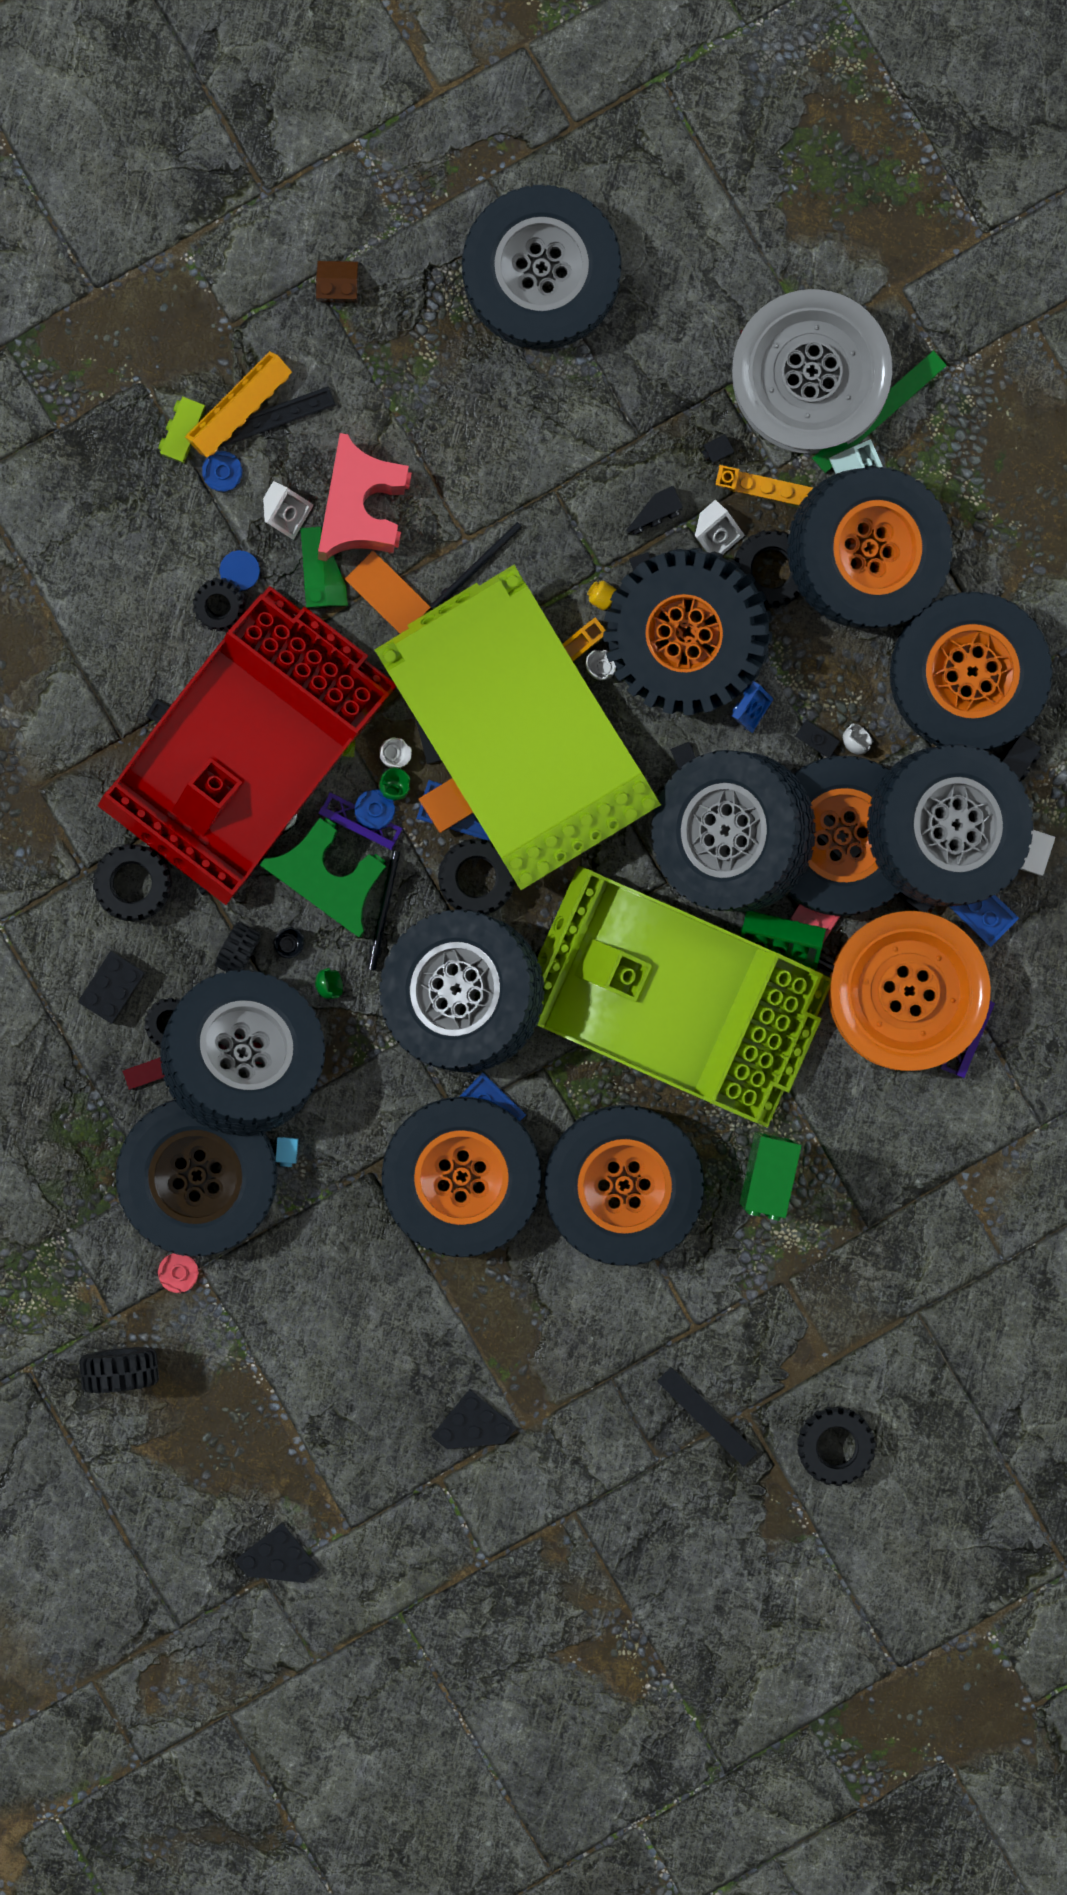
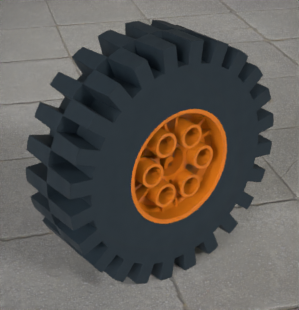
M701 548L689 550L675 549L644 561L633 572L627 574L622 579L620 588L614 591L610 600L613 601L611 608L605 613L604 620L608 621V629L603 632L604 642L609 643L610 650L606 653L609 662L614 661L617 671L614 672L616 678L619 681L625 680L630 686L627 691L633 697L641 696L645 699L643 704L651 708L655 706L663 708L664 713L683 712V715H694L697 712H710L729 703L743 693L759 676V670L769 655L767 648L768 644L772 641L769 622L772 620L771 612L766 611L764 601L767 600L763 591L758 592L753 584L756 580L751 574H745L739 569L741 565L734 560L728 561L722 558L723 554L715 551L709 553ZM685 599L693 600L691 609L686 612ZM674 609L681 611L682 616L680 619L673 617L672 611ZM695 610L700 611L702 614L701 621L693 619L692 614ZM663 612L668 616L669 622L660 618ZM714 615L717 623L706 625L704 621ZM663 625L669 627V636H664L661 633ZM691 627V633H693V635L689 634L688 636H686V630L684 628ZM703 629L710 631L711 637L709 640L702 638L701 632ZM668 639L669 643L662 648L660 641ZM704 643L715 648L711 654L702 646ZM671 644L678 646L679 652L677 655L670 652ZM691 646H696L699 649L698 656L695 657L690 654ZM683 652L687 656V663L681 662Z

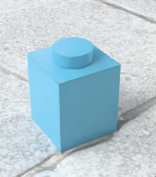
M277 1138L276 1162H280V1166L292 1167V1163H297L299 1138Z

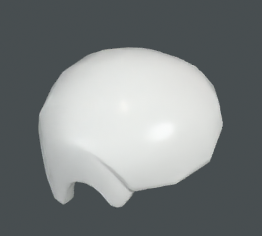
M593 650L587 656V672L596 680L610 679L613 677L614 672H616L614 661L609 662L607 659V650Z
M852 723L843 733L844 745L850 752L860 755L865 754L871 748L872 738L859 724Z
M389 738L380 747V759L390 768H401L407 765L412 757L411 747L400 738Z

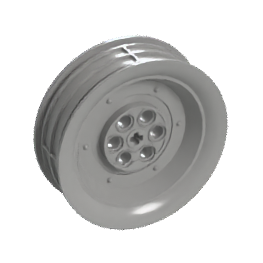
M819 289L790 292L779 296L763 306L754 314L743 329L734 351L732 369L733 389L743 416L750 426L764 439L792 452L817 454L821 449L834 447L845 442L848 445L862 436L876 421L883 409L891 386L892 357L889 344L875 318L854 300L832 291ZM811 347H817L820 354L812 357L809 355L808 350ZM798 355L801 358V363L799 365H792L789 361L790 357ZM829 358L836 361V366L832 369L825 366V361ZM810 367H814V371L818 372V374H814V377H809L810 374L806 372V370H810ZM792 375L797 376L799 383L795 386L790 385L787 381L788 377ZM831 379L834 382V387L831 389L824 388L823 381ZM808 387H812L816 392L811 398L806 397L804 394V390Z

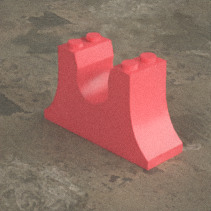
M340 433L318 550V560L327 561L331 556L349 549L361 548L394 553V547H399L401 532L397 531L398 525L386 519L379 520L371 517L366 512L363 504L370 495L375 493H386L390 496L404 495L405 489L410 487L412 473L408 472L409 466L373 458L357 448L348 434Z

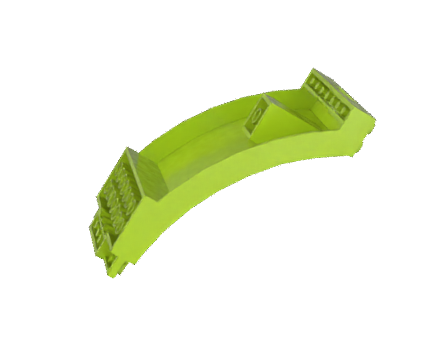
M515 565L510 566L481 585L475 583L408 624L409 629L374 649L520 890L661 805L571 660Z
M578 866L537 957V963L540 964L543 973L541 976L544 978L543 990L545 991L544 1001H542V1014H539L540 1020L537 1026L768 1128L783 1092L789 1093L822 1018L817 1017L830 989L832 978L589 869Z

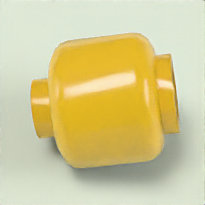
M604 580L594 582L587 592L588 600L600 610L605 611L609 607L611 608L613 601L610 599L617 589Z

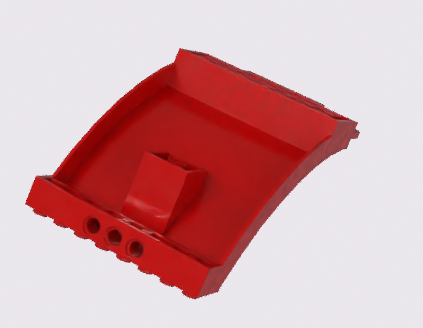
M269 586L226 633L224 639L176 698L118 779L102 796L98 807L219 901L227 905L246 883L318 785L397 686L390 678L366 661L368 658L366 653L305 606L299 609Z

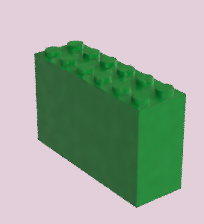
M759 1132L754 1133L739 1202L749 1215L760 1217V1214L763 1213L768 1219L780 1221L781 1218H786L801 1144L791 1139Z

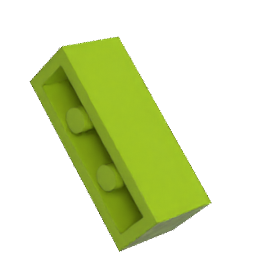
M183 396L180 401H176L173 409L176 412L173 420L169 419L166 426L167 436L161 439L158 447L161 450L160 454L182 464L185 463L191 448V443L185 436L202 420L206 410L205 405Z

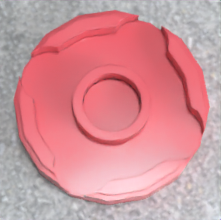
M174 1253L166 1256L158 1269V1277L162 1286L174 1293H181L191 1289L197 1282L199 1275L198 1265L191 1256H182Z

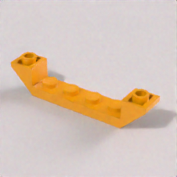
M723 465L719 466L715 484L733 492L799 506L813 489L808 486L739 471L740 469Z

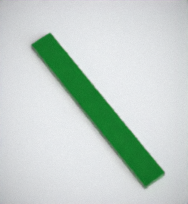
M932 351L890 388L881 413L862 436L849 444L845 442L834 447L821 449L812 457V460L824 473L828 472L832 468L829 460L830 457L858 445L947 365Z

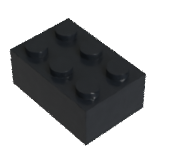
M110 951L78 1000V1003L109 1023L114 1024L147 972L114 951Z

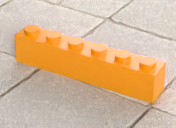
M269 351L185 438L199 454L206 458L213 455L218 447L232 436V432L237 427L242 426L246 422V418L251 413L256 412L260 408V404L265 399L270 398L280 384L288 380L292 371L277 354Z

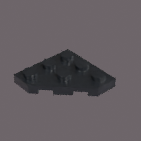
M469 1389L431 1437L446 1449L504 1444L517 1427Z
M283 1522L234 1560L247 1577L305 1583L320 1571V1568Z

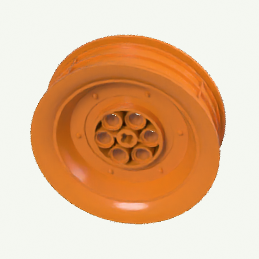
M902 911L876 918L856 931L846 941L833 963L835 966L833 972L830 973V978L832 979L828 998L835 1025L841 1036L854 1051L881 1067L900 1071H916L944 1064L962 1053L972 1043L986 1019L990 1004L991 986L984 958L973 940L962 929L940 916L919 911ZM900 966H904L908 970V975L905 978H901L897 974V969ZM921 970L928 974V979L925 982H921L917 978V974ZM887 981L894 984V991L891 993H887L883 988L884 983ZM913 987V996H905L904 993L906 991L904 988ZM926 990L933 991L934 999L932 1001L924 999L923 994ZM892 1001L900 1003L901 1009L898 1012L891 1011L890 1003ZM913 1005H918L921 1009L917 1017L912 1016L910 1013V1008Z

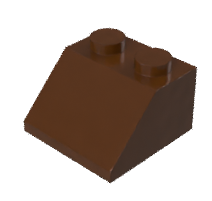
M318 261L316 274L317 302L357 303L358 262Z

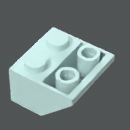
M871 439L829 458L835 474L857 468L883 467Z

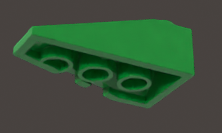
M301 528L306 608L317 609L348 606L346 584L334 556H331L327 561L318 560L322 528Z

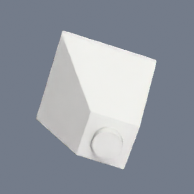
M275 481L272 482L263 498L265 522L294 540L313 504Z
M716 500L699 515L695 537L706 552L715 551L724 554L745 536L729 512Z

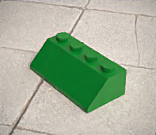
M746 911L741 937L816 971L826 929L776 916Z

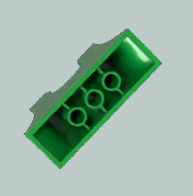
M319 818L299 845L279 857L265 858L260 866L360 938L365 932L363 909L366 899L376 881L387 868L384 865L386 861L377 854L374 856L369 854L358 863L357 868L350 875L344 877L332 875L325 866L324 856L327 849L334 843L338 831L334 829L336 824L328 818L324 820Z

